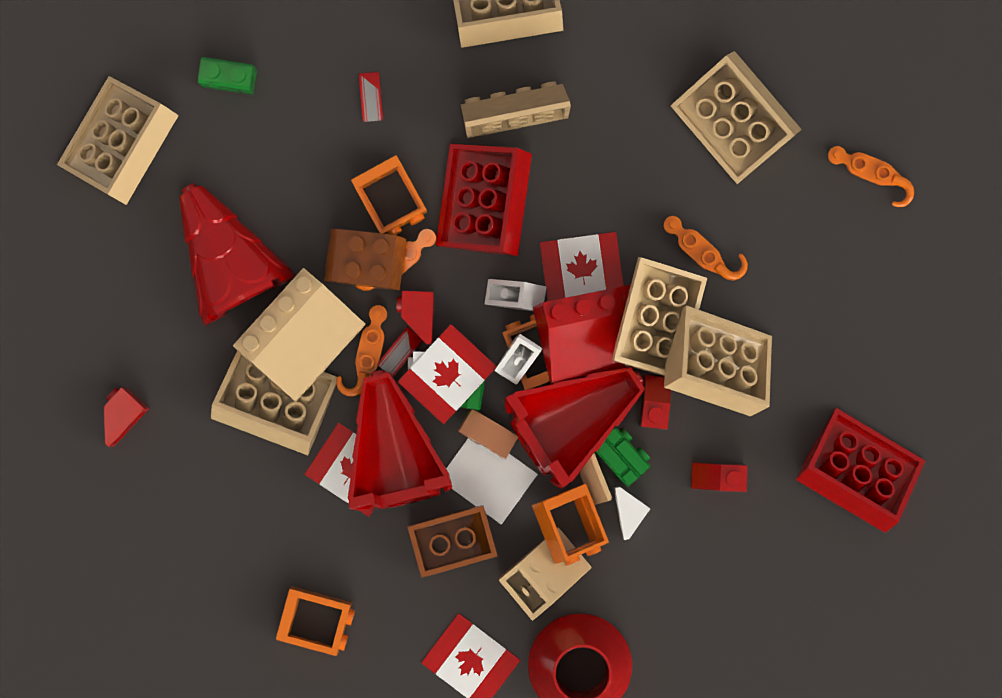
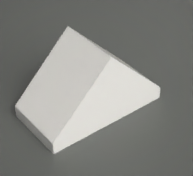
M519 334L504 354L495 372L517 385L542 348Z
M616 486L614 487L622 538L627 540L630 539L650 508L621 487Z

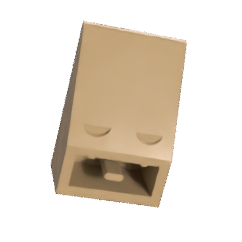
M558 527L557 530L566 552L574 549L575 546ZM544 539L499 577V581L533 621L592 567L582 555H579L580 561L567 566L564 562L554 564Z

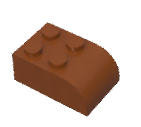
M330 229L324 281L400 291L407 239L390 234Z
M484 505L410 524L407 527L421 578L498 557Z

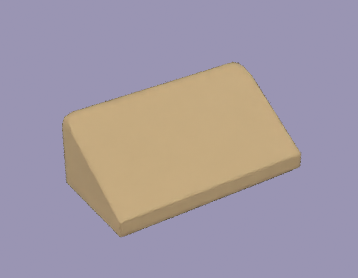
M593 454L579 473L583 483L587 485L594 505L612 500V496L596 456Z

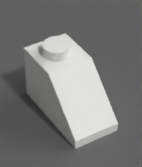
M488 279L484 304L533 311L534 306L544 302L546 287L527 282Z

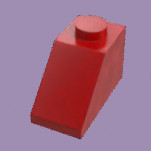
M402 291V297H397V312H401L402 319L427 345H432L434 292Z
M645 375V390L643 391L639 426L668 429L671 390L664 388L665 377Z
M121 387L120 390L115 388L106 398L108 403L104 406L105 444L108 447H114L150 409L126 387Z
M692 463L691 489L747 492L748 466L739 464Z

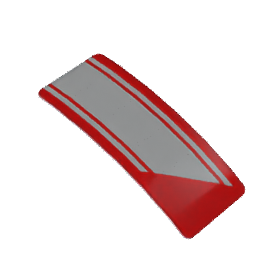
M379 72L360 73L359 86L363 121L383 120Z
M406 327L377 365L394 376L422 342V339Z

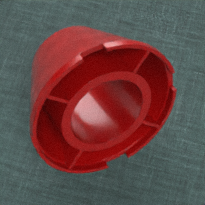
M574 613L553 620L537 635L529 653L528 672L532 687L539 698H622L631 679L632 658L626 640L611 623L595 615ZM579 647L591 648L597 651L606 661V669L602 680L595 687L586 691L571 690L565 687L556 676V668L561 657L568 651Z

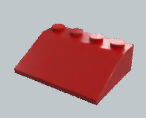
M450 144L436 246L518 256L532 153L512 147Z
M631 285L542 302L533 307L550 384L584 377L587 374L630 367L629 365L613 361L612 356Z
M835 408L807 455L796 480L886 533L900 521L925 460L838 408Z

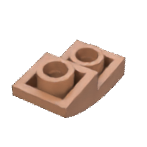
M473 409L469 410L458 429L459 433L474 443L484 446L502 459L507 458L518 439V436Z

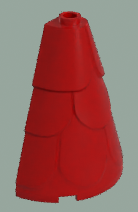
M193 183L181 190L183 194L179 196L184 240L188 244L191 275L194 278L198 311L204 326L227 315V311L260 293L270 288L274 290L295 278L291 268L263 243L262 239L240 222L238 216L205 187L202 185L196 186Z
M631 367L587 374L585 378L555 382L553 385L515 392L505 398V409L508 415L512 413L514 419L510 422L532 462L543 475L549 473L553 477L550 479L553 485L563 488L575 479L594 452L599 450L613 428L620 425L645 390L643 386L644 381L637 371H633Z
M385 370L372 372L370 377L363 379L356 418L358 427L352 455L353 465L348 491L349 509L370 510L369 505L379 509L407 505L440 495L439 490L442 488L444 492L452 488L450 474L433 448L430 438L415 417V410L392 374Z

